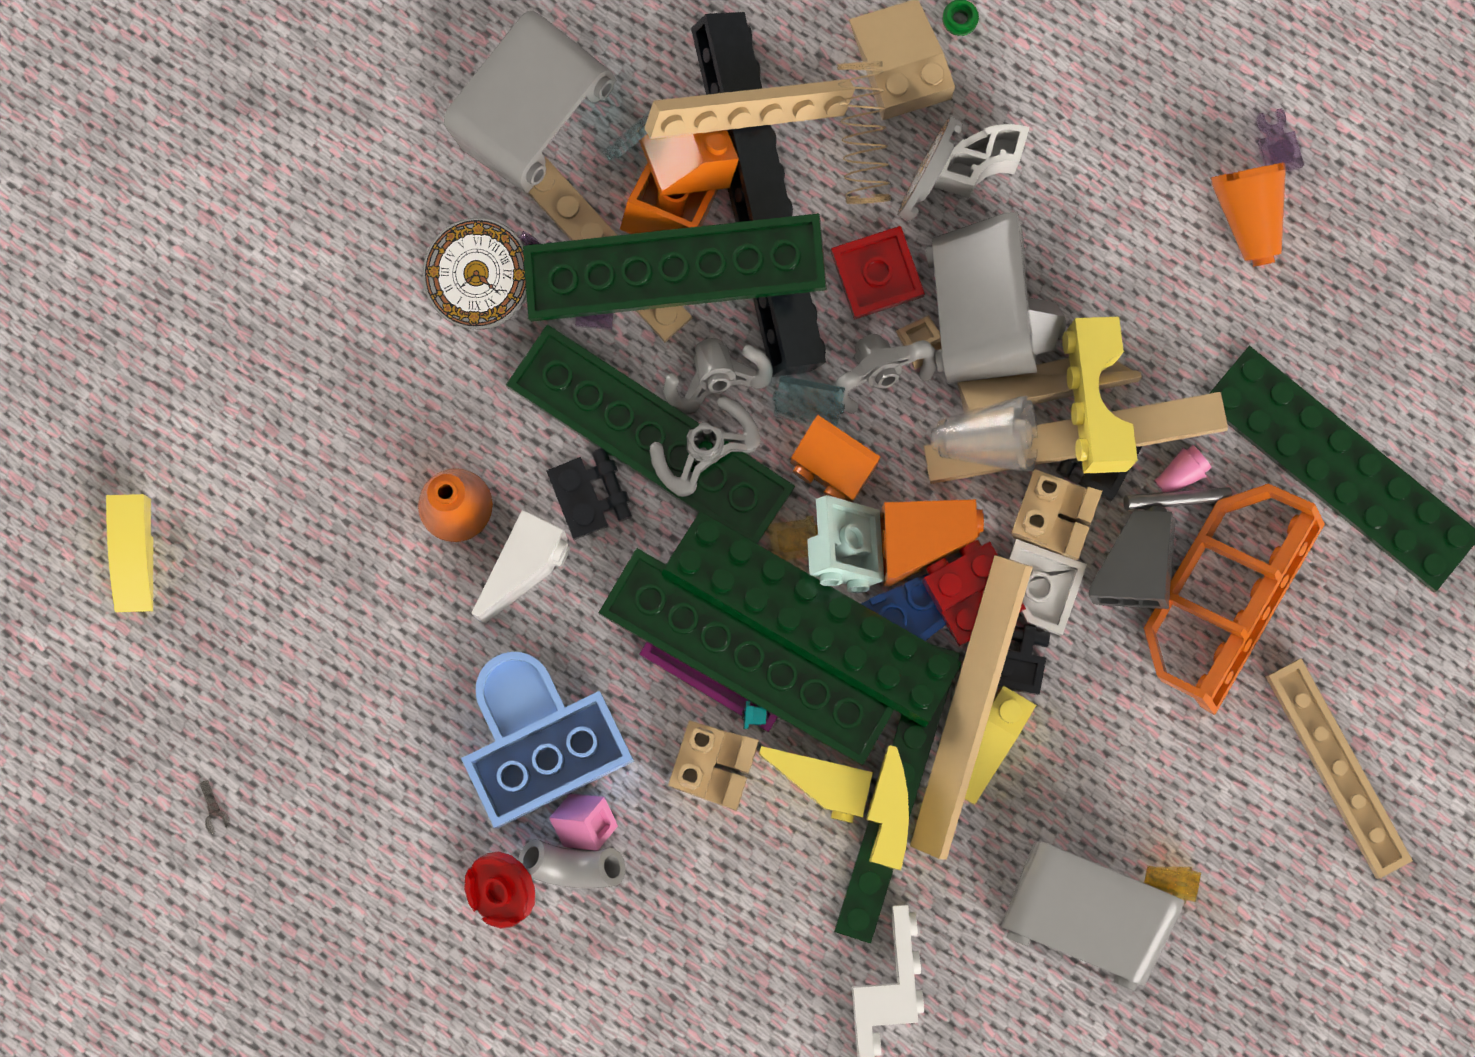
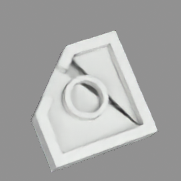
M1016 539L1008 559L1033 567L1023 598V604L1026 609L1021 612V615L1026 624L1062 636L1087 564Z

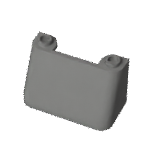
M527 11L517 20L450 104L444 116V125L464 152L528 194L534 185L539 184L546 174V161L542 152L584 98L592 103L606 99L612 92L617 80L608 68L546 18L535 11Z
M1018 211L1002 213L933 237L932 245L926 246L928 267L935 270L942 349L935 350L938 372L945 371L948 384L1037 372L1035 352L1033 353V334L1030 324L1024 265V238Z
M1034 842L1001 928L1009 931L1006 938L1025 946H1028L1030 940L1051 947L1116 975L1114 983L1135 991L1137 984L1145 987L1185 901L1050 844Z

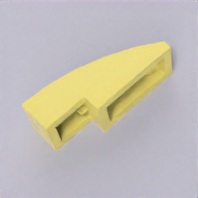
M145 494L106 495L107 546L115 612L153 611L151 498Z
M889 745L886 748L865 820L880 824L869 861L901 870L907 846L909 826L908 791L898 749Z

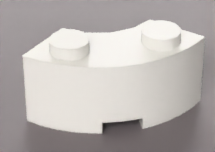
M1015 124L994 125L984 128L983 131L973 134L965 140L963 139L954 147L934 188L970 198L975 186L986 177L998 173L1015 174L1030 127Z

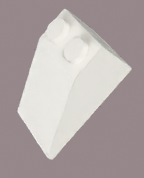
M522 510L471 614L478 621L487 623L552 573L555 565L562 567L571 548L567 546L568 538L564 530Z

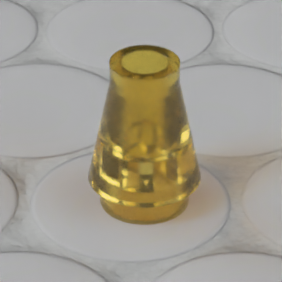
M1147 865L1144 883L1184 900V904H1186V900L1196 902L1201 872L1193 871L1192 867H1154Z

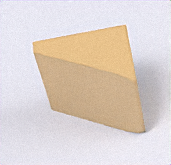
M929 315L896 330L903 346L924 340L928 341L935 350L942 349L940 332ZM917 359L911 362L914 369L921 367L924 359Z

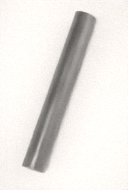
M1230 487L1125 495L1123 504L1126 510L1148 509L1152 506L1173 507L1210 504L1233 494Z

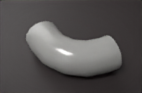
M533 839L523 847L518 859L525 866L532 879L570 888L592 889L616 886L622 882L626 872L624 858L615 848L599 849L598 851L575 850L558 847L539 839Z

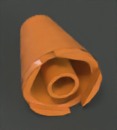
M1285 162L1210 177L1212 187L1244 261L1252 260L1253 267L1275 263L1274 255L1282 254Z
M459 468L447 469L432 476L422 488L418 501L419 516L425 528L435 537L449 542L469 540L482 532L491 517L493 507L492 496L486 483L475 473Z

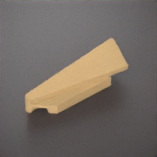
M1069 358L1038 364L1036 373L957 382L965 418L1074 396L1073 389H1069L1067 385V370L1070 367ZM1116 361L1114 365L1101 371L1099 390L1139 382L1142 378L1141 372L1133 371Z

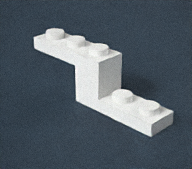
M908 905L891 906L897 983L852 986L857 1057L881 1056L880 1033H873L872 1026L918 1023V1013H924L922 990L915 989L914 974H921L919 951H912L911 936L918 933L917 918L915 912H909Z

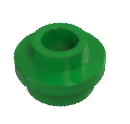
M954 0L945 7L942 15L944 27L948 32L956 36L970 34L975 30L979 21L977 8L967 0ZM963 13L967 17V21L959 24L954 20V15Z

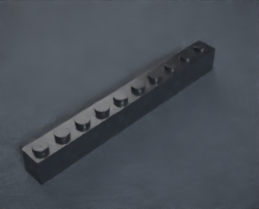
M745 12L705 14L691 27L706 95L762 89L760 65L755 59L752 46V30L747 24ZM771 125L727 130L739 158L730 188H728L735 222L792 216L793 206L787 196L784 183L785 172L779 161L776 149V133ZM810 292L753 298L765 353L773 368L772 377L811 372L826 363V347L820 337L817 324V309L812 303Z

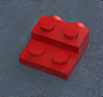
M976 540L959 550L962 557L951 563H948L946 558L937 561L926 568L929 575L922 580L923 585L959 647L970 641L995 555L998 556L990 541L981 545L980 541ZM1023 602L1019 613L1026 609Z

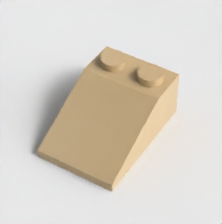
M910 0L849 19L862 61H883L882 67L866 68L884 71L881 74L868 77L871 88L884 89L883 92L874 94L877 106L885 108L884 111L880 112L882 121L952 99L955 85L943 50L919 0ZM866 70L867 75H870V74H874V73H878V72H879V71H867V70Z

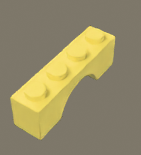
M1119 317L1075 318L1069 328L1063 333L1062 346L1064 353L1069 354L1070 367L1067 370V385L1069 389H1073L1075 403L1071 407V419L1073 425L1078 426L1079 439H1077L1075 446L1076 458L1078 461H1082L1083 473L1127 472L1138 461L1133 424L1113 415L1103 403L1099 392L1101 371L1114 365L1124 352Z

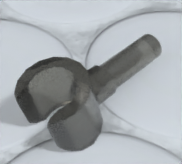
M209 780L201 782L200 786L209 812L205 820L206 829L211 834L216 833L211 822L213 816H220L224 820V825L227 829L230 825L228 813L220 810Z

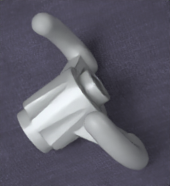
M870 334L861 338L855 345L856 353L854 357L858 365L851 371L838 377L834 388L835 401L841 409L854 414L858 410V403L849 397L848 392L851 389L867 381L871 387L889 388L898 381L902 372V366L917 359H924L919 371L920 379L922 381H929L937 366L934 347L924 340L911 345L891 347L889 342L883 340L879 334Z
M708 338L702 340L695 347L696 355L693 357L696 372L685 397H680L678 394V376L670 373L665 377L663 387L665 399L671 406H674L686 415L695 413L707 396L712 393L724 392L730 386L742 384L747 387L761 389L770 384L773 376L771 362L761 350L752 345H746L742 350L743 356L754 362L758 367L757 371L732 359L728 346L724 345L720 339Z
M721 396L717 401L719 408L731 414L743 428V434L724 433L719 427H713L708 422H702L695 429L689 430L687 434V451L689 455L681 477L674 476L669 469L662 444L654 442L650 445L652 465L659 479L669 490L681 497L688 496L696 490L700 473L713 463H716L720 458L730 452L752 453L758 448L761 442L758 427L750 413L740 403L727 396ZM708 441L712 444V449L707 450L704 447L699 449L698 446L701 442ZM695 461L697 465L695 466L694 471L690 472Z

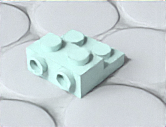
M829 495L817 498L818 535L807 539L809 575L819 577L820 584L823 586L847 584V591L851 593L866 592L870 589L869 586L884 581L880 510Z

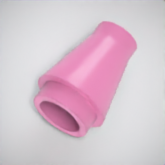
M1192 445L1187 450L1182 448L1154 482L1161 488L1162 492L1179 491L1207 477L1205 473L1212 467L1202 453Z

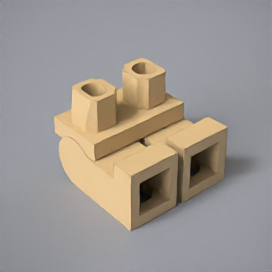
M1034 469L1011 531L1012 537L1077 561L1102 491L1091 487H1081L1067 480Z
M689 720L668 786L737 811L747 777L715 768V764L749 774L759 740Z

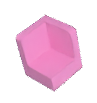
M570 794L549 817L562 845L567 848L598 851L618 827L605 797Z

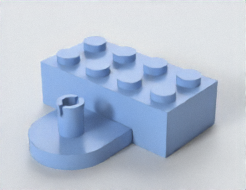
M506 652L497 655L488 661L480 671L476 682V699L495 742L462 757L461 760L494 828H500L635 762L600 691L565 707L544 665L533 656L522 652Z

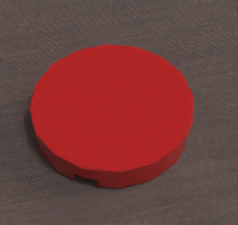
M499 851L486 853L474 861L472 867L467 870L464 890L468 904L474 912L478 910L483 916L481 920L486 924L500 929L510 928L530 915L535 905V887L532 877L525 866L512 855Z

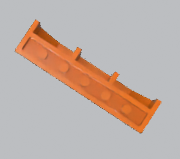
M1269 483L1216 502L1171 580L1169 609L1155 608L1144 626L1155 671L1161 682L1193 697L1199 706L1213 715L1217 713L1325 525L1314 503ZM1270 498L1301 511L1300 515L1296 514L1291 519L1287 528L1288 536L1282 546H1277L1270 556L1269 564L1212 538L1226 513ZM1205 548L1264 575L1263 578L1257 579L1250 593L1251 600L1245 610H1240L1233 621L1179 596L1180 591ZM1172 605L1231 633L1227 641L1220 643L1213 657L1214 664L1208 674H1203L1200 677L1196 687L1167 673L1156 633Z

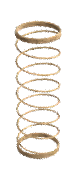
M883 61L837 64V70L852 69L879 71L878 73L841 81L838 83L839 86L855 89L882 90L869 94L850 97L839 102L841 105L848 107L881 109L877 111L846 117L840 121L842 124L852 126L881 127L880 129L865 131L846 136L842 139L844 143L856 145L883 146L851 153L843 157V159L847 162L881 165L850 172L844 176L845 179L857 182L884 183L859 188L846 193L845 201L847 204L878 203L891 200L890 194H872V196H874L872 198H859L860 195L849 197L847 196V194L867 188L890 184V182L866 181L846 178L847 175L875 168H881L888 166L889 164L877 162L851 161L845 159V157L854 154L883 149L888 147V145L855 143L844 141V139L860 134L884 130L887 127L879 125H862L842 122L843 120L849 118L881 112L885 110L884 107L857 106L841 103L846 100L881 93L884 91V89L840 85L841 83L883 73L884 71L878 69H866L882 67Z

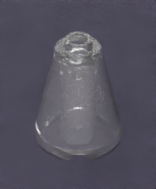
M1018 396L939 420L937 428H932L931 431L933 450H938L942 458L1021 472L1033 471L1038 449L1031 450L1033 438L1038 437L1033 403L1031 400H1027L1028 396Z

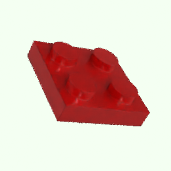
M901 226L831 248L830 252L854 320L924 297L925 293Z

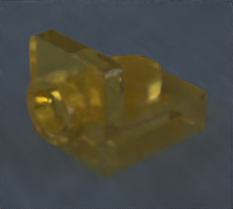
M813 515L806 516L803 520L770 524L768 527L772 553L786 561L808 558L807 539L818 535V527L814 523Z

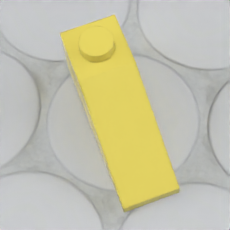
M1005 686L1000 687L995 694L966 792L965 800L974 805L1036 707L1034 703Z
M761 746L759 755L823 809L832 811V819L853 823L854 816L863 817L873 772Z

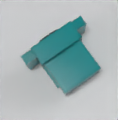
M745 701L744 710L742 711L743 729H749V725H765L766 710L750 706V701Z

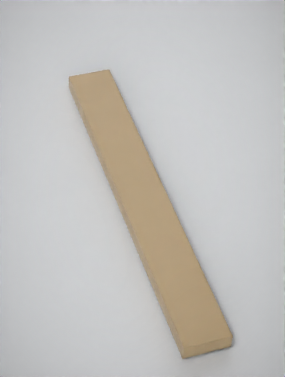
M1221 392L1111 412L1119 419L1133 424L1136 447L1228 430ZM1072 419L924 445L930 484L1076 458V441L1079 439L1078 426L1073 425Z
M996 555L990 569L910 843V847L938 859H947L1033 568L1032 566Z

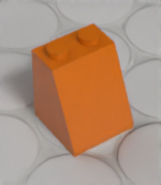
M976 499L884 502L880 511L884 567L883 586H892L928 568L943 558L959 553L960 549L974 542L980 536V532L984 531L983 509H977Z

